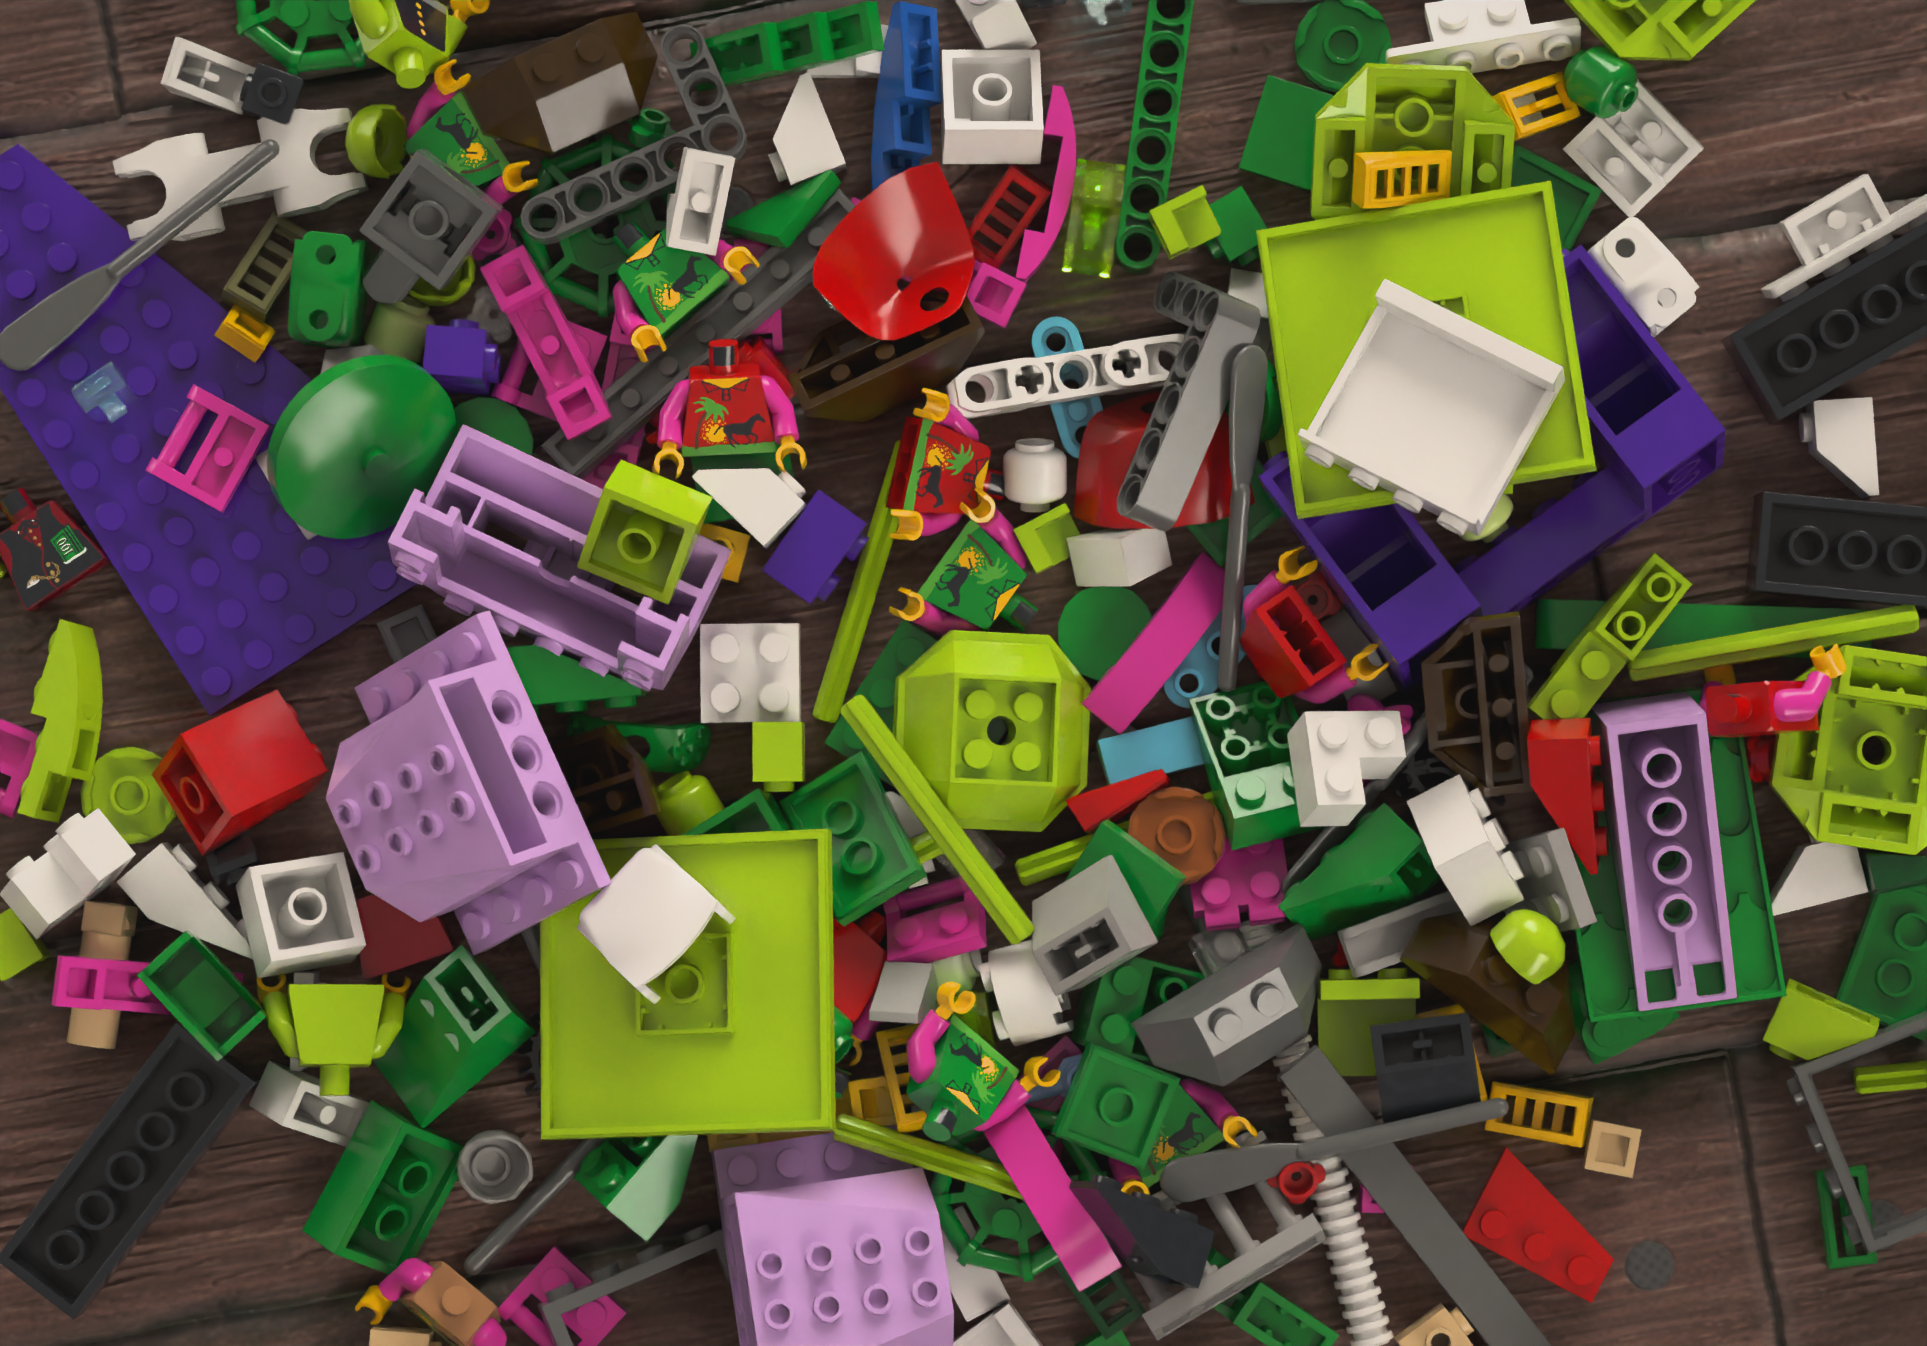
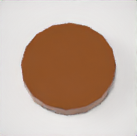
M1175 786L1156 790L1140 802L1130 817L1127 831L1130 836L1184 874L1186 878L1182 885L1196 883L1213 870L1223 853L1226 836L1222 816L1215 806H1212L1197 791Z

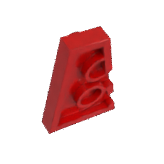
M1504 1146L1461 1228L1462 1232L1470 1240L1592 1303L1614 1259Z

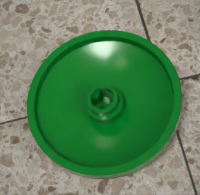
M363 356L342 362L326 370L310 381L290 401L272 433L267 454V474L276 500L298 525L307 531L323 537L335 539L358 538L377 533L398 523L414 489L424 492L426 498L456 438V417L450 398L443 387L424 368L410 360L397 356Z

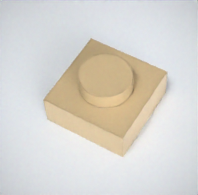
M1591 1119L1582 1168L1633 1178L1642 1130Z

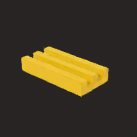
M1561 71L1492 96L1514 121V141L1568 123L1581 116L1577 105L1569 99L1566 93V83ZM1555 86L1558 92L1556 95L1516 108L1513 100ZM1563 104L1566 110L1523 125L1521 121L1523 117Z

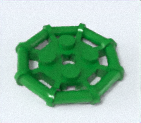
M235 0L238 19L235 29L240 37L246 36L287 68V73L298 77L300 72L356 66L357 69H360L367 65L365 60L368 56L363 50L360 37L354 42L348 32L353 26L354 21L348 0H269L270 7L260 13H256L255 0ZM275 19H279L298 34L294 48L272 33L265 25ZM339 36L345 48L307 52L310 39Z
M603 134V139L551 159L546 156L539 162L542 167L536 178L538 186L535 189H531L526 202L534 196L554 188L556 182L561 185L570 181L564 175L568 172L602 160L603 166L638 149L615 140L613 134ZM670 159L666 160L667 167L674 171L676 166ZM633 168L639 172L648 175L647 172L641 168ZM648 177L639 186L625 180H621V184L627 191H640L647 184ZM596 188L584 189L577 197V207L585 212L595 211L602 204L603 194ZM668 193L662 195V196H663V199H664V201H665L666 207H667V196H668ZM649 201L610 218L617 217L620 223L619 226L613 229L614 235L626 224L634 220L651 240L657 233L664 230L667 221H656ZM544 208L539 209L532 217L533 229L538 232L540 230L553 229L557 224V213L554 218H540ZM521 214L519 218H514V229L519 230L524 246L552 293L598 313V318H609V313L615 311L613 293L609 292L610 277L615 276L616 270L628 260V257L612 240L613 237L606 239L602 233L594 235L592 227L563 239L559 243L564 257L553 266L545 244H539L532 240L523 228L520 218ZM574 265L586 272L599 276L598 292L562 275Z
M1025 1105L1039 1129L1050 1131L1046 1140L1050 1147L1053 1148L1059 1137L1051 1134L1059 1113ZM971 1129L958 1136L951 1135L949 1140L940 1143L941 1145L1002 1164L992 1146L977 1154L965 1145L983 1134V1131L979 1132ZM1060 1138L1081 1173L1069 1176L1071 1181H1092L1093 1175L1107 1177V1171L1101 1170L1088 1148ZM933 1172L930 1190L939 1213L940 1226L958 1256L956 1261L963 1267L970 1264L1021 1277L1024 1282L1034 1281L1035 1275L1060 1261L1051 1244L1031 1255L1029 1239L1040 1233L1042 1229L1025 1201L1018 1203L1014 1197L1006 1200L1002 1193L968 1182L965 1184L964 1192L948 1194L952 1177ZM966 1202L980 1226L972 1240L950 1204ZM989 1234L1018 1241L1020 1257L980 1246Z

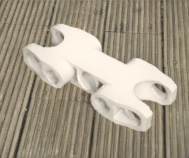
M349 108L327 110L296 109L288 125H283L263 117L257 120L261 139L260 143L216 153H208L204 133H192L154 141L143 149L114 160L115 175H118L119 178L154 175L162 179L166 188L165 203L157 214L127 225L130 240H140L268 139L275 140L280 148L279 154L171 240L187 241L224 231L225 225L221 212L223 207L273 196L278 217H292L325 210L339 201L369 190L366 175L363 173L352 172L342 175H328L320 172L315 162V152L322 139L332 133L347 130V125L353 118L351 110Z
M1170 334L1123 341L1111 346L1038 358L1013 359L970 367L962 371L946 386L947 396L950 399V404L958 408L964 417L970 419L1017 412L1030 407L1103 395H1120L1164 387L1169 371L1160 365L1158 360L1159 351L1170 353L1175 360L1185 335ZM1117 361V366H1125V375L1120 370L1114 371L1112 364ZM1073 364L1081 370L1083 383L1080 388L1070 389L1061 382L1060 369L1062 365ZM1022 376V382H1030L1031 389L1028 392L1025 387L1016 386L1015 381L1018 377ZM974 381L983 387L985 391L984 403H976L967 396L965 391L967 382Z

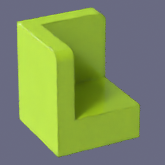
M1203 185L1149 211L1148 218L1169 260L1218 237L1221 233V229L1206 200L1207 193Z
M1066 503L1013 530L1035 575L1070 558L1066 538L1081 535Z
M11 908L0 914V980L6 981L35 962L43 961L51 956L42 938L36 939Z

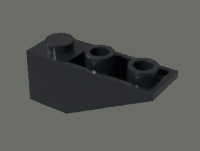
M1093 1175L1092 1181H1071L1070 1190L1131 1271L1169 1287L1199 1289L1215 1231L1197 1224L1199 1218L1197 1215L1175 1208L1166 1211L1159 1208L1160 1200L1158 1198L1140 1192H1132L1129 1195L1120 1191L1122 1183L1105 1176Z

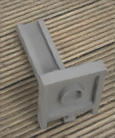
M1564 827L1511 840L1506 845V848L1502 849L1504 853L1511 850L1524 875L1523 878L1516 881L1524 900L1502 910L1503 912L1509 914L1520 909L1539 912L1552 920L1558 926L1560 932L1582 928L1597 922ZM1449 890L1337 931L1353 978L1361 977L1402 962L1400 957L1421 920L1461 911Z

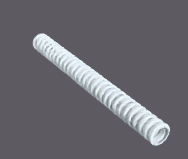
M1249 920L1240 922L1241 928H1236L1237 933H1243L1244 940L1240 941L1242 948H1247L1248 953L1281 934L1282 931H1277L1276 923L1250 926ZM1307 1034V1037L1276 1055L1277 1058L1273 1059L1274 1066H1279L1280 1071H1283L1309 1050L1308 1042L1312 1041L1311 1035ZM1286 1087L1281 1089L1282 1096H1287L1289 1101L1285 1104V1108L1287 1111H1292L1293 1117L1289 1119L1290 1125L1296 1126L1297 1132L1293 1134L1294 1140L1303 1143L1324 1138ZM1339 1155L1311 1161L1313 1164L1319 1163L1323 1165L1326 1177L1322 1183L1318 1184L1310 1199L1317 1202V1206L1313 1210L1315 1215H1320L1321 1221L1318 1223L1325 1231L1327 1240L1322 1243L1329 1246L1326 1257L1328 1260H1332L1334 1264L1330 1267V1272L1337 1275L1338 1280L1334 1282L1335 1289H1340L1342 1293L1338 1297V1301L1340 1304H1345L1346 1310L1342 1312L1344 1319H1349L1350 1322L1346 1326L1348 1334H1353L1354 1337L1350 1344L1351 1346L1384 1345L1390 1342V1339L1394 1336L1391 1330L1386 1329V1325L1390 1321L1387 1315L1382 1314L1385 1303L1378 1300L1377 1295L1381 1293V1288L1374 1285L1373 1280L1377 1278V1274L1375 1271H1371L1369 1265L1373 1264V1259L1371 1256H1366L1365 1250L1369 1249L1367 1241H1362L1361 1238L1365 1234V1230L1362 1226L1358 1227L1357 1221L1361 1219L1359 1212H1354L1353 1209L1357 1201L1355 1197H1350L1349 1191L1353 1189L1352 1183L1345 1180V1176L1349 1174L1347 1167H1342V1159Z

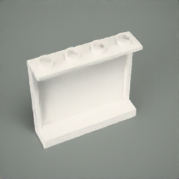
M1384 279L1375 295L1378 305L1309 429L1306 431L1301 428L1298 433L1302 447L1306 449L1304 455L1323 467L1331 468L1332 464L1335 463L1349 470L1348 477L1364 488L1374 491L1378 485L1394 493L1392 499L1400 506L1412 512L1419 513L1421 508H1424L1438 515L1437 523L1455 534L1463 536L1467 530L1480 536L1565 382L1563 367Z

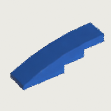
M903 1L893 3L884 43L885 50L882 51L875 98L871 151L872 191L885 180L911 167L919 166V159L932 155L929 108L942 103L937 8Z

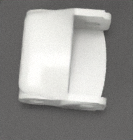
M1627 218L1588 251L1591 258L1653 337L1691 308L1696 301L1694 291L1699 288L1698 284L1673 254L1638 218Z
M654 844L651 848L639 850L611 879L612 883L604 887L580 913V923L576 928L605 956L608 962L647 999L656 1004L661 997L647 983L663 973L685 953L706 927L714 911L730 925L736 918L657 844Z

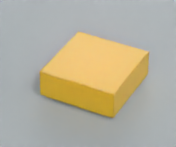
M234 304L214 336L256 363L276 331L239 305Z

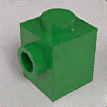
M1240 186L1209 205L1221 229V233L1218 237L1204 243L1215 261L1222 257L1226 265L1229 266L1238 260L1241 266L1245 267L1260 258L1256 230L1268 228L1245 190Z

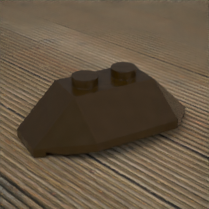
M637 12L600 18L511 58L463 88L461 92L484 136L495 139L500 138L522 147L552 155L639 116L658 54Z
M931 290L921 299L920 307L925 311L936 310L946 303L949 293ZM967 295L960 309L952 316L898 340H879L873 338L845 319L820 331L803 354L798 366L794 367L787 377L807 417L865 423L925 394L921 392L923 387L934 390L951 382L985 333V330Z
M1519 611L1469 617L1420 658L1429 751L1456 774H1460L1462 778L1471 783L1474 789L1479 788L1484 797L1534 791L1530 783L1527 747L1529 724Z
M613 723L550 744L590 835L663 812L649 764Z
M1462 911L1421 920L1403 951L1400 960L1547 1073H1555L1575 1035L1569 962L1565 959L1563 965L1553 975L1539 984H1532L1519 975L1505 961L1491 939V929L1507 915L1505 912L1500 911L1473 926L1469 924Z

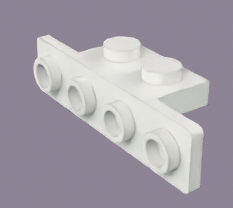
M1444 0L1426 3L1425 19L1431 42L1388 49L1386 51V64L1465 66L1471 73H1478L1501 68L1512 69L1519 65L1549 60L1559 61L1572 57L1580 51L1581 25L1578 18L1531 25L1524 0Z
M1863 174L1779 222L1802 266L1763 287L1761 291L1765 298L1775 299L1780 296L1782 302L1788 301L1809 288L1806 281L1822 272L1826 278L1848 267L1851 264L1848 257L1857 251L1865 248L1867 253H1871L1893 241L1891 232L1906 223L1912 229L1927 222V194L1890 215L1869 175Z

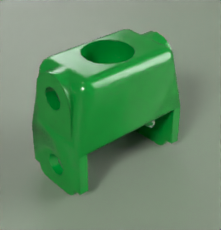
M319 231L307 232L303 240L295 239L288 313V333L292 339L306 346L328 349L360 345L368 300L363 277L366 268L373 260L372 249L368 241L356 240L353 243L347 235Z
M186 930L137 975L172 1015L217 1061L225 1056L268 1016L253 994L209 947L189 930Z

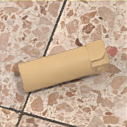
M85 901L81 926L83 934L79 957L129 960L132 936L135 935L139 907L102 901ZM71 1008L67 1042L81 1046L115 1049L121 1010Z

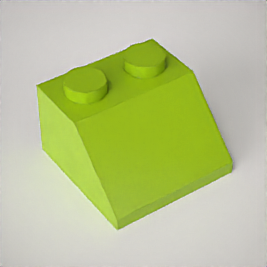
M620 459L603 488L577 567L669 605L697 542L713 497Z

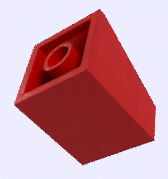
M276 689L181 733L152 776L198 850L204 856L312 792L328 772V769L325 766L324 757L320 749L309 741L299 725L296 711L289 703L283 700Z

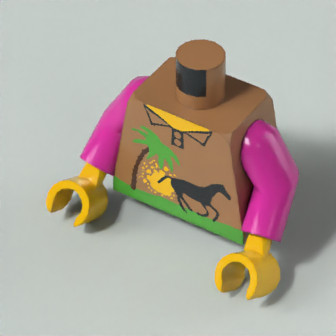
M418 1258L405 1260L380 1282L379 1286H370L355 1307L357 1312L361 1307L372 1309L375 1312V1316L370 1321V1324L377 1325L385 1316L393 1301L398 1300L452 1346L506 1345V1332L499 1325L501 1320L497 1306L443 1261H429L427 1264Z

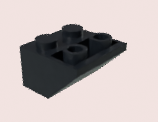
M1469 1012L1370 1026L1383 1124L1481 1101Z

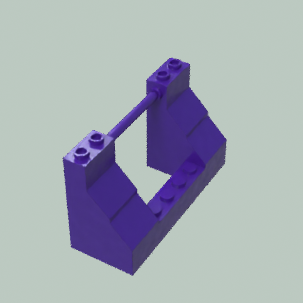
M1582 245L1572 252H1569L1568 249H1563L1562 253L1593 452L1603 470L1599 473L1594 471L1581 475L1571 485L1574 491L1560 501L1553 497L1542 503L1531 514L1534 519L1518 530L1515 526H1512L1503 531L1492 541L1494 548L1478 559L1476 555H1471L1453 569L1410 511L1397 503L1298 519L1287 451H1282L1272 457L1263 466L1264 473L1258 476L1262 489L1297 534L1313 561H1318L1317 567L1336 593L1350 617L1371 644L1379 645L1376 649L1377 654L1383 664L1389 661L1387 669L1405 694L1422 683L1420 658L1467 618L1521 612L1723 466L1725 428Z

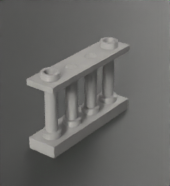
M1263 1131L1258 1132L1257 1138L1250 1132L1243 1133L1235 1138V1142L1240 1147L1269 1143ZM1229 1143L1226 1145V1148H1232ZM1267 1179L1255 1183L1254 1186L1279 1225L1276 1228L1278 1234L1261 1244L1259 1240H1252L1225 1193L1205 1198L1236 1250L1233 1254L1235 1260L1220 1269L1216 1265L1210 1266L1209 1262L1206 1261L1199 1289L1186 1288L1178 1294H1175L1173 1290L1168 1291L1164 1284L1134 1272L1151 1300L1148 1305L1150 1310L1142 1316L1156 1340H1160L1326 1241L1324 1231L1314 1214L1312 1213L1304 1219L1301 1214L1295 1215L1279 1187H1271ZM1163 1190L1152 1195L1160 1200L1159 1208L1170 1211L1171 1208L1176 1209L1175 1206L1182 1203L1171 1200L1164 1194ZM1104 1235V1237L1106 1238L1108 1244L1111 1245L1110 1241H1109V1240L1107 1239V1237Z

